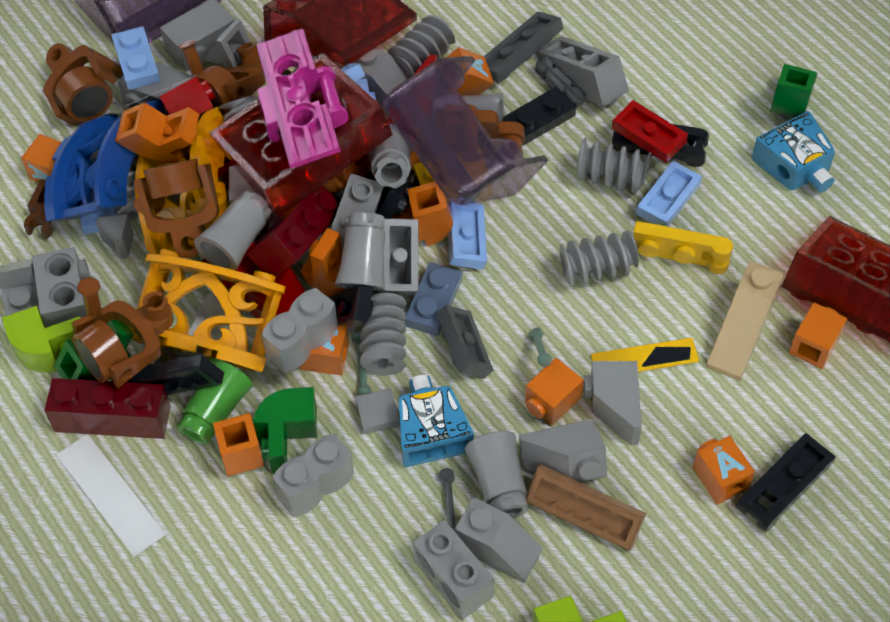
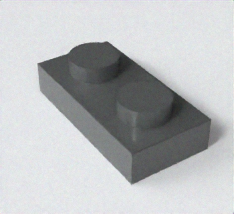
M445 305L437 312V316L442 327V334L447 340L453 356V363L458 372L479 378L488 376L494 370L471 311Z

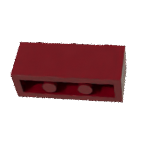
M318 182L291 203L246 253L247 256L262 272L275 277L281 274L302 257L335 218L339 204L334 196Z
M52 378L44 412L54 432L165 439L171 405L162 384L126 382L117 388L113 381L101 383L96 380Z

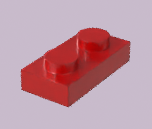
M634 100L612 120L611 129L646 151L651 152V154L665 163L687 142L688 133Z

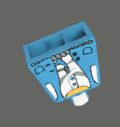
M809 111L756 137L751 159L787 189L795 190L810 183L819 193H822L829 189L835 181L834 177L828 172L835 154L834 147Z
M418 375L411 378L409 381L411 393L399 397L404 468L466 454L464 448L474 439V433L450 386L433 388L430 376Z

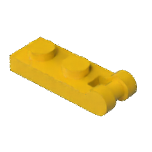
M640 221L635 223L633 236L639 254L645 257L675 260L682 264L692 263L707 266L715 274H723L728 270L733 251V243L728 238Z

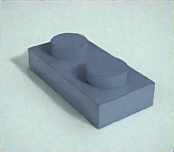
M429 262L419 284L418 292L415 293L406 314V319L404 320L406 327L439 336L442 327L437 312L445 305L452 306L463 280V272Z

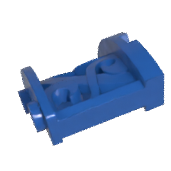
M161 100L146 102L165 115ZM117 114L89 120L79 125L78 129L61 142L52 158L55 161L52 174L46 178L44 203L46 222L77 219L92 213L127 205V178L131 162L136 153L115 142L122 115L119 118ZM99 150L97 160L94 163L91 162L90 156ZM91 188L94 190L95 202H92Z

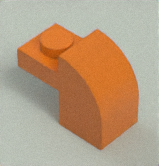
M141 103L123 111L115 142L149 159L158 161L180 160L183 148L191 145L197 135L196 126L199 113L188 107L166 116L147 103Z
M442 180L407 189L411 206L405 207L400 217L393 214L391 219L418 220V241L424 240L427 247L446 238L453 227V218Z
M329 228L326 229L321 239H316L309 250V258L301 268V273L312 288H317L328 298L331 295L346 290L335 286L343 252L341 235L339 232Z

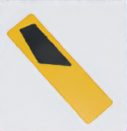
M693 338L591 354L592 361H637L638 372L699 362Z

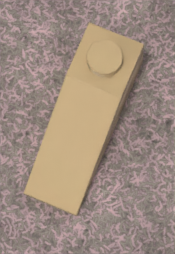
M749 261L712 349L706 368L741 381L777 299L784 273Z

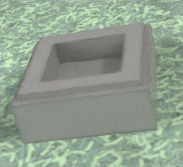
M391 388L355 396L364 434L400 426V419Z

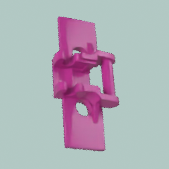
M295 30L289 34L278 36L275 39L256 45L267 86L257 89L260 106L265 116L267 132L270 140L277 142L280 139L278 133L280 129L290 167H298L341 152L335 128L342 126L348 121V113L346 108L341 106L334 84L336 75L333 68L329 66L315 68L304 30ZM289 67H298L296 72L290 75H281ZM321 90L325 104L320 105L319 100L311 103L312 93Z

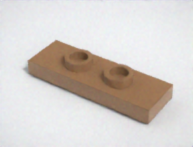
M542 464L537 467L526 495L527 503L628 551L633 548L647 514Z

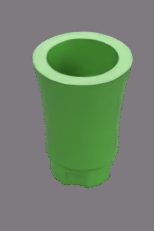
M210 358L209 360L224 372L222 384L195 390L182 411L183 416L176 426L182 434L203 445L209 443L215 434L213 423L227 419L240 400L253 387L252 381L242 371L225 361Z

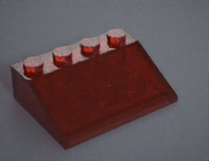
M271 0L263 5L264 41L303 29L312 56L347 66L417 20V13L401 0Z
M323 53L313 60L315 68L317 69L322 66L333 68L336 75L334 84L341 106L345 107L348 113V121L342 126L335 128L341 152L291 168L280 129L278 130L279 141L272 142L269 138L259 98L209 133L254 192L268 202L269 208L278 218L393 135L383 107ZM321 90L311 94V103L319 100L320 105L325 104Z
M829 216L798 249L781 287L790 291L791 295L799 300L817 303L823 307L834 309L840 315L848 318L847 321L854 324L858 330L866 334H874L890 344V245Z

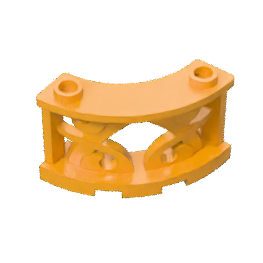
M218 107L210 109L202 115L197 122V135L191 145L183 148L180 160L158 161L139 155L135 172L136 180L145 177L144 170L192 159H197L199 166L210 163L220 212L214 220L201 225L205 230L229 207L225 184L218 182V168L224 165L227 147L234 136L229 135V127L224 122ZM135 187V199L139 197ZM204 188L181 193L180 206L165 196L164 206L159 210H154V213L158 217L168 219L194 215L202 211L207 205ZM137 211L147 251L150 254H159L160 249L176 252L170 232L155 233L150 231L146 226L143 212ZM188 236L189 245L194 247V239Z
M160 249L159 254H147L145 261L149 262L150 266L137 309L143 306V299L148 293L152 291L164 293L165 290L168 292L165 296L167 297L168 304H170L172 312L177 316L176 325L158 335L161 348L182 353L184 351L196 353L197 349L202 350L201 354L207 359L215 358L243 370L263 372L266 358L264 357L265 348L262 332L265 326L276 316L281 295L284 294L286 286L274 283L276 277L268 273L254 271L252 276L224 267L181 258L178 253L166 249ZM171 271L173 273V278L169 283H167L168 276ZM184 272H185V273H192V274H194V275H192V276L188 277L187 279H185V274H184ZM219 279L236 284L229 291ZM207 285L217 297L226 316L220 315L206 319L197 327L194 335L189 336L188 318L185 312L175 304L191 291ZM256 291L267 295L260 318L242 317L240 311H252L258 306L255 302L246 303L244 297L247 292ZM229 325L230 330L219 328L222 331V337L219 340L212 339L211 330L214 327ZM245 326L257 327L250 352H248V337ZM131 329L134 334L131 340L143 344L139 336Z

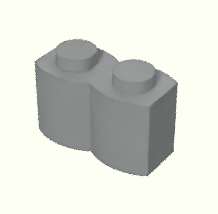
M317 288L310 289L301 294L292 303L289 311L274 317L265 326L262 332V339L267 359L284 373L291 372L301 366L309 357L312 349L324 345L334 336L338 328L335 303Z
M336 434L326 435L316 440L306 450L304 456H298L285 462L273 475L278 500L293 517L301 516L311 511L319 504L324 495L340 490L351 480L354 475L351 451Z

